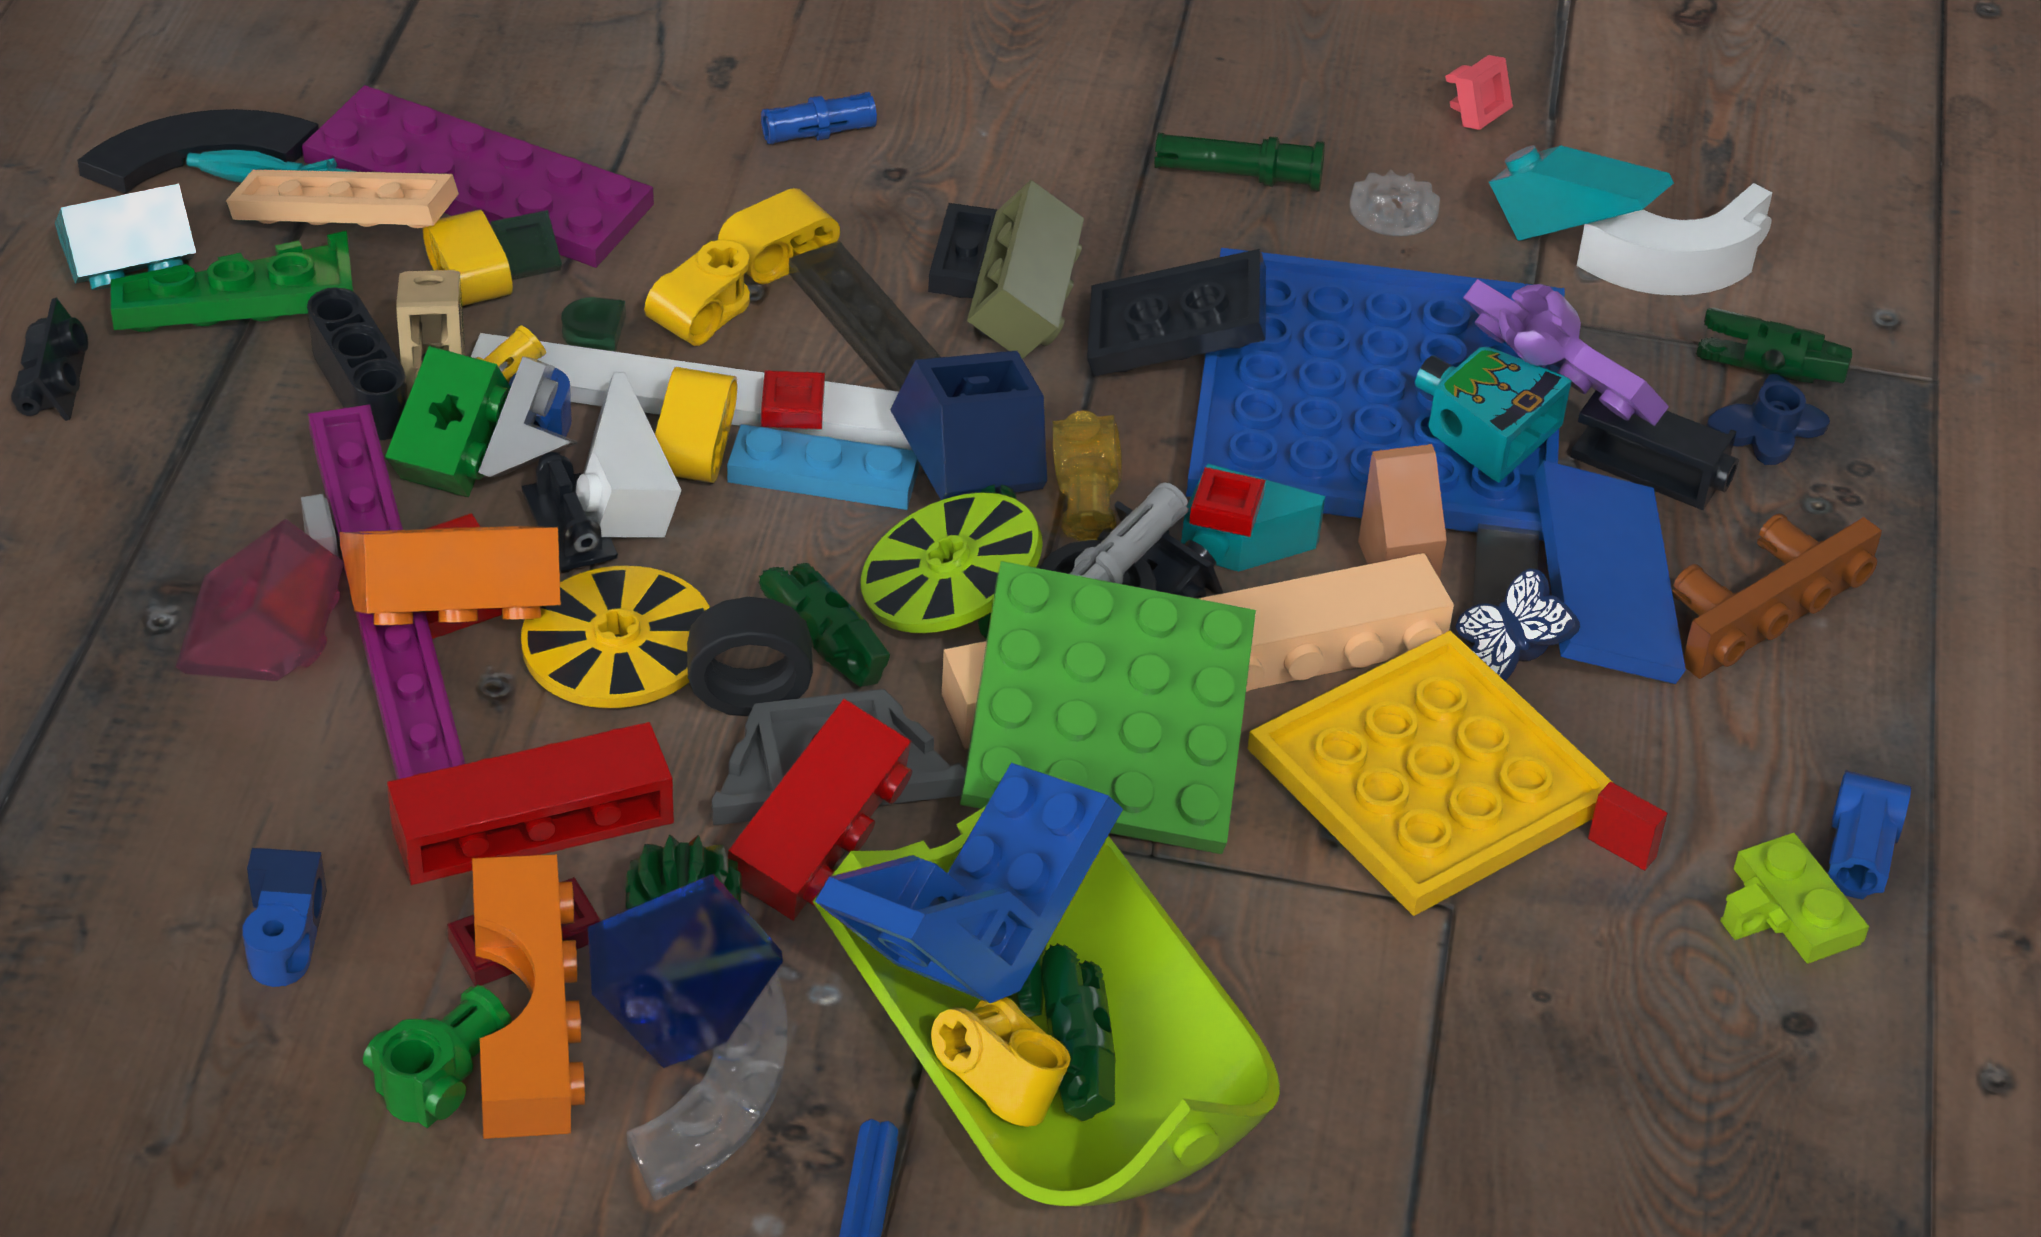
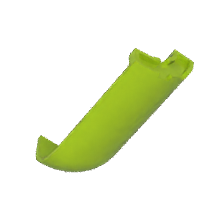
M985 807L956 824L961 835L945 845L929 849L923 840L896 850L850 851L832 876L911 855L935 863L948 873ZM1109 835L1046 946V950H1048L1050 945L1055 946L1057 943L1062 946L1066 945L1078 954L1077 958L1080 959V963H1084L1085 960L1088 962L1092 961L1102 968L1116 1058L1115 1104L1086 1121H1080L1065 1112L1059 1088L1043 1122L1037 1126L1025 1127L1015 1125L993 1113L986 1104V1101L954 1072L942 1065L936 1057L931 1039L933 1022L940 1013L954 1007L965 1008L968 1011L973 1010L979 1003V999L893 964L817 904L815 900L818 895L812 901L985 1160L1007 1185L1034 1201L1048 1205L1073 1207L1105 1205L1126 1201L1168 1187L1201 1170L1234 1147L1267 1116L1278 1102L1280 1095L1278 1074L1274 1062L1261 1038ZM1014 993L1007 996L1023 1012L1018 1001V994ZM1043 994L1042 1015L1028 1018L1048 1034Z

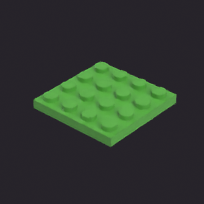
M1001 561L997 573L960 805L979 809L985 807L1011 763L1109 795L1123 808L1110 831L1112 834L1222 854L1228 839L1256 610Z

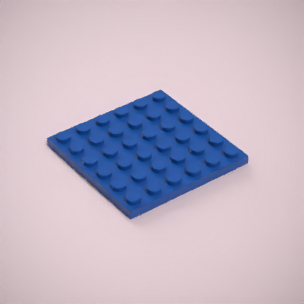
M1221 248L1220 257L1247 251ZM1261 252L1266 265V340L1250 343L1241 348H1227L1206 353L1186 497L1192 496L1205 467L1209 463L1326 496L1324 514L1362 518L1372 451L1432 444L1436 452L1446 529L1544 540L1534 474L1543 460L1558 464L1559 429L1498 483L1432 435L1428 426L1433 396L1417 388L1415 385L1420 367L1432 355L1454 367H1458L1479 347H1491L1522 359L1505 341L1503 343L1496 341L1474 323L1479 314L1463 297L1477 279L1513 300L1511 297L1516 290L1532 284ZM1551 287L1553 291H1558L1563 297L1565 296V288ZM1554 364L1545 366V369L1555 373L1560 369Z

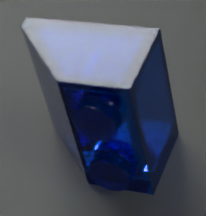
M714 874L588 927L592 995L663 1068L689 1060L700 1053L725 1044L783 963L782 950Z

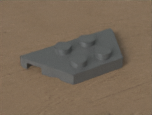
M885 689L756 703L745 724V738L736 744L729 760V774L721 792L716 791L712 798L713 825L751 821L843 699L848 700L911 740L907 767L913 770L912 776L901 795L893 804L961 796L965 768L959 762L950 766L934 750V737L918 722L908 719L903 713V707ZM883 800L880 805H888L889 803Z

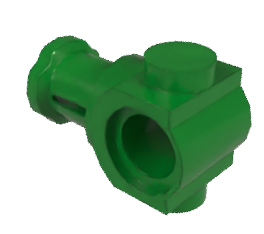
M481 985L470 986L461 994V1003L440 1021L435 1018L402 1020L391 1030L380 1032L370 1041L363 1055V1064L373 1071L376 1092L384 1097L386 1109L394 1117L404 1122L420 1123L425 1128H429L438 1119H446L458 1109L466 1093V1086L461 1081L473 1072L472 1058L480 1052V1038L492 1034L512 1022V1018L502 1002L490 990Z

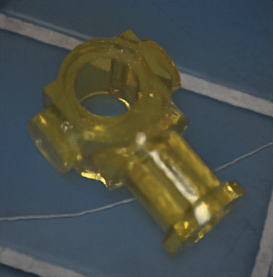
M1078 411L1068 416L1066 420L1053 421V455L1058 487L1063 494L1067 495L1068 510L1062 514L1061 529L1065 535L1073 537L1078 541L1097 540L1104 529L1108 527L1115 529L1117 526V516L1110 509V495L1118 488V484L1122 483V450L1117 422L1114 419V415L1097 417L1089 411Z

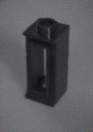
M1596 390L1580 411L1578 422L1588 427L1572 448L1570 457L1630 482L1652 487L1655 492L1700 510H1704L1716 490L1726 492L1734 478L1739 459L1731 456L1737 431L1731 429L1728 434H1725L1667 410L1655 426L1636 414H1633L1627 421L1599 401L1602 394Z

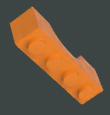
M557 854L472 858L476 956L490 959L513 971L524 982L531 994L527 1006L515 1020L504 1028L480 1038L483 1139L571 1134V1106L585 1105L583 1061L569 1062L568 1044L581 1043L579 1000L566 1001L565 983H577L576 940L562 941L561 924L574 923L572 882H559Z

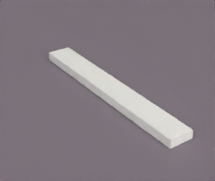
M480 333L471 357L486 358L509 337ZM540 341L546 350V354L537 360L554 366L568 376L571 402L602 406L613 372H625L643 411L660 415L671 373L675 367L736 376L738 383L737 400L731 425L740 426L743 424L761 427L763 372ZM504 362L499 366L501 371L507 367V363ZM825 381L822 429L766 427L912 450L890 411L899 391Z

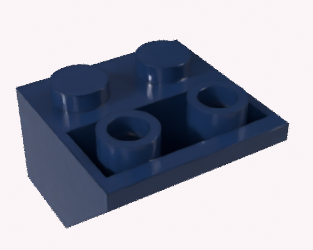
M1018 351L915 360L890 411L940 500L963 494L980 493L990 485H995V494H1001V485L1011 488L1014 492L1043 489L1047 483L1044 395Z

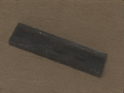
M840 241L789 258V274L888 390L900 391L915 360L941 358Z

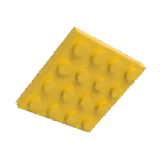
M1451 630L1251 730L1247 747L1287 790L1413 916L1592 820L1598 794L1611 781Z

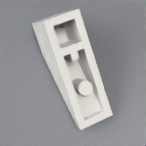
M613 372L597 419L584 472L577 480L575 492L586 516L593 517L598 521L601 527V537L664 538L678 502L681 488L625 372Z

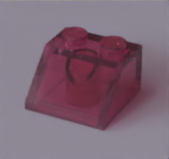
M284 519L204 576L176 667L185 674L278 681L300 665L302 667L310 666L318 659L327 644V636L324 635L329 615L340 597V591L337 590L344 561L290 521Z

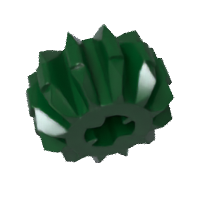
M669 835L664 847L644 844L641 856L630 861V867L626 873L625 908L629 915V922L641 926L643 938L665 937L668 947H671L678 940H687L698 948L703 936L722 939L725 927L737 922L738 913L741 910L742 875L738 871V862L726 856L724 845L716 844L703 847L699 835L689 843L679 842Z

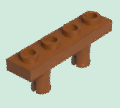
M1778 513L1763 525L1759 533L1761 537L1757 539V544L1785 565L1744 590L1732 593L1705 573L1698 564H1692L1685 568L1677 576L1673 585L1675 589L1672 590V594L1676 600H1680L1699 615V617L1692 620L1684 652L1685 668L1698 679H1701L1722 665L1729 667L1735 664L1748 649L1766 638L1768 640L1777 638L1785 631L1789 624L1808 612L1815 614L1822 610L1831 598L1851 586L1857 588L1864 584L1877 566L1875 554L1882 530L1863 517L1825 541L1818 542L1790 522L1784 514Z

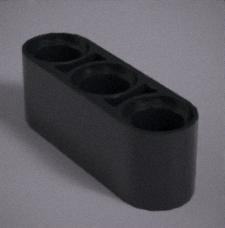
M337 287L316 292L307 304L314 359L342 406L349 408L370 404L379 440L392 439L408 399L404 368L364 303L355 292Z

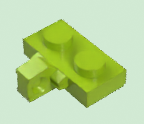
M1795 833L1738 851L1734 870L1744 882L1745 887L1727 895L1724 915L1720 919V922L1734 940L1772 928L1775 933H1783L1807 964L1859 946L1865 941L1869 925Z

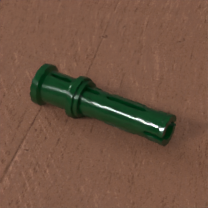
M1158 132L1155 146L1157 156L1154 157V167L1159 169L1163 167L1259 177V183H1264V186L1273 187L1275 182L1309 185L1311 191H1320L1325 142L1316 141L1314 146L1280 143L1278 137L1269 136V139H1263L1262 144L1167 135Z

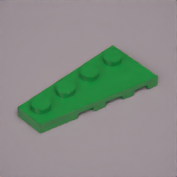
M347 230L327 234L328 245L302 250L299 240L275 245L276 256L249 261L244 259L240 252L218 257V261L213 262L204 271L195 272L191 266L183 264L111 279L114 330L132 329L138 332L155 330L160 326L192 324L195 326H211L225 320L251 318L256 321H270L283 315L308 313V301L316 292L334 287L353 291Z

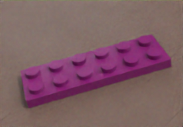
M366 85L355 93L302 144L304 163L307 164L334 158L337 163L336 168L357 172L453 174L459 194L446 209L445 214L453 216L481 209L493 231H498L503 235L507 233L509 237L522 241V236H525L531 242L528 237L530 231L533 239L536 240L533 244L534 246L595 268L598 267L654 205L653 187ZM542 234H544L547 237V242L545 244H542L539 241V238Z

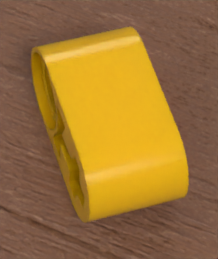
M792 188L733 214L720 229L718 240H732L745 247L748 251L750 262L746 274L759 284H768L827 256L838 242L840 226L833 217L802 190Z
M481 209L440 218L434 226L430 225L422 228L427 256L433 270H456L460 272L462 306L512 294V277L507 257Z
M681 367L673 369L655 436L675 477L710 483L716 481L736 407L738 389L736 376Z

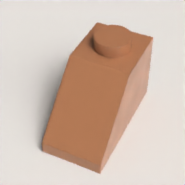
M1433 445L1372 451L1358 539L1367 564L1425 553L1440 579L1447 539L1436 452Z

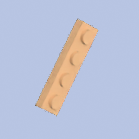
M253 169L228 197L226 202L233 220H256L263 224L291 221L308 222L311 225L357 223L363 227H371L378 224L408 225L412 228H424L430 225L434 226L459 193L453 174Z

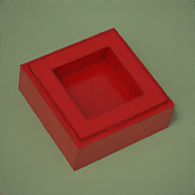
M765 371L761 427L822 429L825 373Z
M1205 467L1191 507L1189 524L1251 537L1264 497L1266 480Z
M1610 781L1598 794L1588 839L1645 871L1657 857L1668 813Z

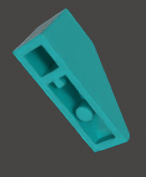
M1534 145L1525 147L1505 159L1507 168L1489 181L1518 241L1643 210L1674 184L1668 172L1562 145L1539 152Z

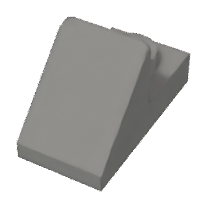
M522 357L478 473L488 477H500L538 461L544 454L559 452L578 443L575 440L533 424L537 414L544 417L547 415L554 401L558 388V382L551 380L555 369L554 366L534 358Z

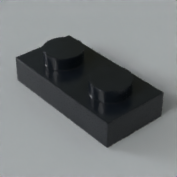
M948 203L929 272L928 292L951 295L957 298H973L993 221L998 209Z

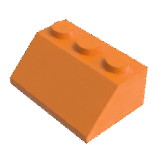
M500 526L340 532V547L354 611L367 614L373 613L374 625L413 624V611L438 610V622L478 621L477 609L502 608V619L541 618V606L561 605L558 527Z

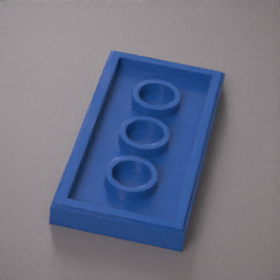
M1543 460L1534 475L1551 593L1562 600L1574 612L1580 622L1579 632L1571 639L1559 643L1561 657L1676 684L1686 671L1654 488Z

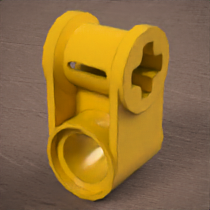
M722 239L703 245L696 254L671 273L661 276L654 283L645 301L644 310L646 316L693 346L704 344L718 329L735 316L743 313L749 306L750 291L744 283V274L747 272L750 263L747 249L740 243Z
M1007 997L993 1003L981 1000L973 1010L969 1011L958 1007L948 1009L940 1013L933 1022L931 1039L936 1057L944 1067L954 1072L986 1101V1104L993 1113L1003 1120L1019 1126H1037L1043 1122L1071 1060L1068 1050L1061 1042L1046 1034L1018 1008L1014 1001Z

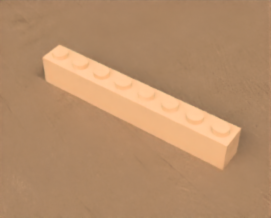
M1425 553L1198 598L1256 610L1246 692L1266 686L1295 680H1306L1314 676L1353 668H1363L1372 664L1390 661L1448 632L1454 607L1452 600ZM986 641L944 649L942 697L965 749H968L970 745Z

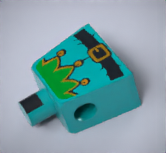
M1479 347L1458 367H1454L1434 355L1430 356L1420 367L1415 385L1417 388L1433 396L1428 426L1432 435L1499 483L1563 425L1572 380L1494 348Z

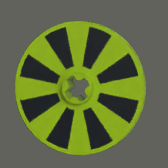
M970 493L932 503L900 521L875 545L864 564L861 574L863 598L872 615L882 624L895 630L909 633H932L966 625L991 613L997 573L1001 561L1037 567L1043 547L1041 530L1030 509L1020 501L1006 495Z

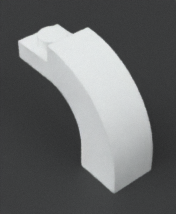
M1753 183L1720 212L1702 219L1677 220L1661 217L1645 210H1639L1585 224L1576 266L1607 282L1650 294L1695 295L1728 287L1752 272L1757 247L1763 242L1771 226L1772 220L1767 214L1772 192Z

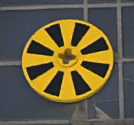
M610 566L579 573L560 582L561 605L541 606V618L524 620L521 631L523 658L530 674L543 688L564 700L583 706L624 708L659 700L676 692L690 682L688 679L687 641L690 628L703 611L709 609L710 606L696 588L673 574L642 566Z

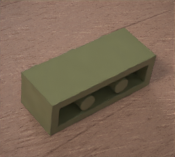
M1033 180L1025 184L996 211L967 321L1007 350L1018 351L1022 359L1038 345L1041 344L1045 347L1052 343L1062 330L1065 318L1061 314L1064 302L1074 284L1070 276L1073 264L1078 259L1082 250L1079 239L1084 218Z

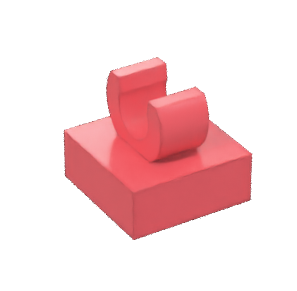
M1487 55L1473 66L1462 65L1445 76L1446 82L1456 84L1458 96L1449 102L1451 108L1461 112L1463 127L1481 130L1513 107L1506 58Z

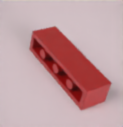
M650 722L616 728L607 732L563 742L550 743L537 748L493 758H485L467 764L419 773L387 782L392 830L411 885L472 871V858L542 855L674 823L673 778Z

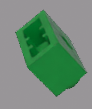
M428 346L385 455V458L401 479L469 498L475 480H481L484 477L478 471L511 388L498 365Z

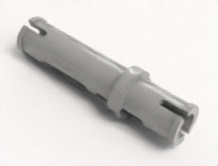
M1160 483L1096 547L1086 548L1075 559V568L1069 574L1122 584L1125 572L1170 527L1188 512L1189 508L1185 507L1188 501L1183 492L1170 483Z

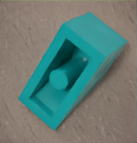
M1209 463L1206 466L1207 468L1259 478ZM1200 480L1186 506L1189 510L1184 516L1181 543L1185 544L1188 540L1195 541L1213 556L1216 566L1239 572L1316 549L1320 538L1326 496L1266 480L1264 497L1251 537L1189 524L1191 507Z

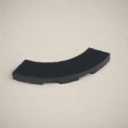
M224 109L190 112L150 121L128 129L92 148L79 158L77 162L80 176L127 194L145 180L183 166V158H187L189 152L201 154L202 152L222 150L257 151L281 159L286 163L296 162L303 155L302 144L319 129L317 123L299 117L260 110Z

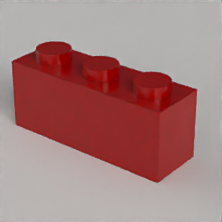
M843 699L728 850V858L738 862V871L742 875V889L792 921L795 920L807 902L816 907L812 901L824 887L828 878L834 874L835 870L832 868L844 852L859 851L868 839L875 825V820L870 817L884 800L889 804H893L907 786L913 770L907 767L911 740L848 700Z

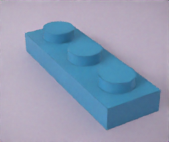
M741 424L727 463V482L907 510L919 471V461L913 450Z

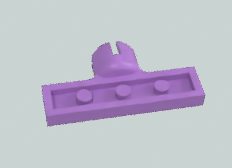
M1477 279L1463 297L1479 314L1474 323L1487 335L1500 343L1505 341L1527 363L1543 368L1546 365H1556L1560 368L1557 373L1571 379V387L1582 394H1586L1592 387L1602 394L1599 401L1624 420L1628 421L1633 414H1636L1655 426L1669 408L1644 379L1592 349L1579 339L1581 322L1577 311L1558 291H1553L1550 286L1544 284L1526 285L1516 290L1511 297L1513 300Z

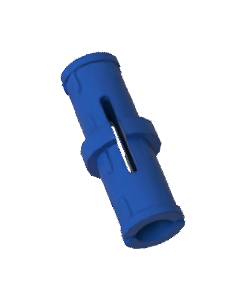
M870 92L824 100L822 96L810 97L808 103L783 108L763 109L761 111L762 131L768 145L813 136L816 137L817 141L829 139L831 133L856 128L875 127L877 124L876 106Z

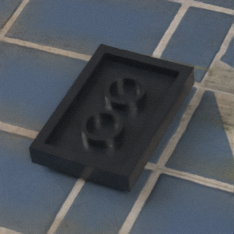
M1260 249L1091 286L1087 360L1094 376L1113 372H1127L1141 366L1170 360H1184L1193 355L1227 348H1241L1250 343L1266 340V265Z

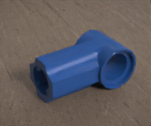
M1845 770L1831 823V828L1837 830L1832 844L1828 870L1829 877L1845 896L1864 899L1870 894L1884 893L1889 877L1894 844L1898 843L1904 825L1911 795V786Z

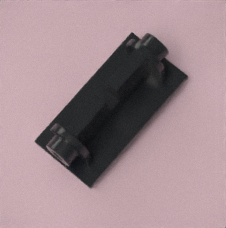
M56 297L51 299L47 318L38 319L27 328L26 342L21 359V364L25 369L18 372L11 399L17 411L23 415L34 416L42 410L55 407L64 420L67 421L71 419L76 393L80 387V374L85 352L88 349V336L82 323L77 318L71 317Z
M549 452L544 454L538 461L536 483L524 485L521 488L536 525L558 527L559 572L617 559L618 553L611 538L601 537V527L598 521L593 517L586 516L575 492L576 483L581 473L574 474L573 465L567 457L557 452Z
M1119 501L1114 504L1121 522L1133 511ZM1108 527L1104 529L1097 540L1103 541L1111 534L1110 532L1113 528ZM1167 530L1142 556L1148 564L1156 567L1153 570L1157 581L1156 591L1196 599L1206 596L1205 587L1217 595L1223 593L1214 570L1216 566L1215 559L1195 541L1188 540L1183 544L1169 535L1170 532Z

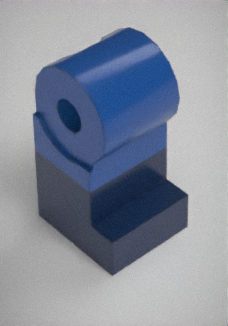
M252 848L247 873L253 908L257 909L246 918L243 924V941L248 969L253 979L262 985L271 987L287 986L297 982L304 976L310 965L327 893L321 852Z

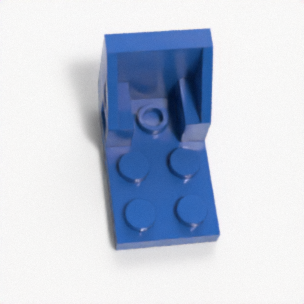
M1011 763L948 873L935 863L911 855L830 876L815 902L893 964L988 1003H993L1022 989L1123 808L1109 795Z

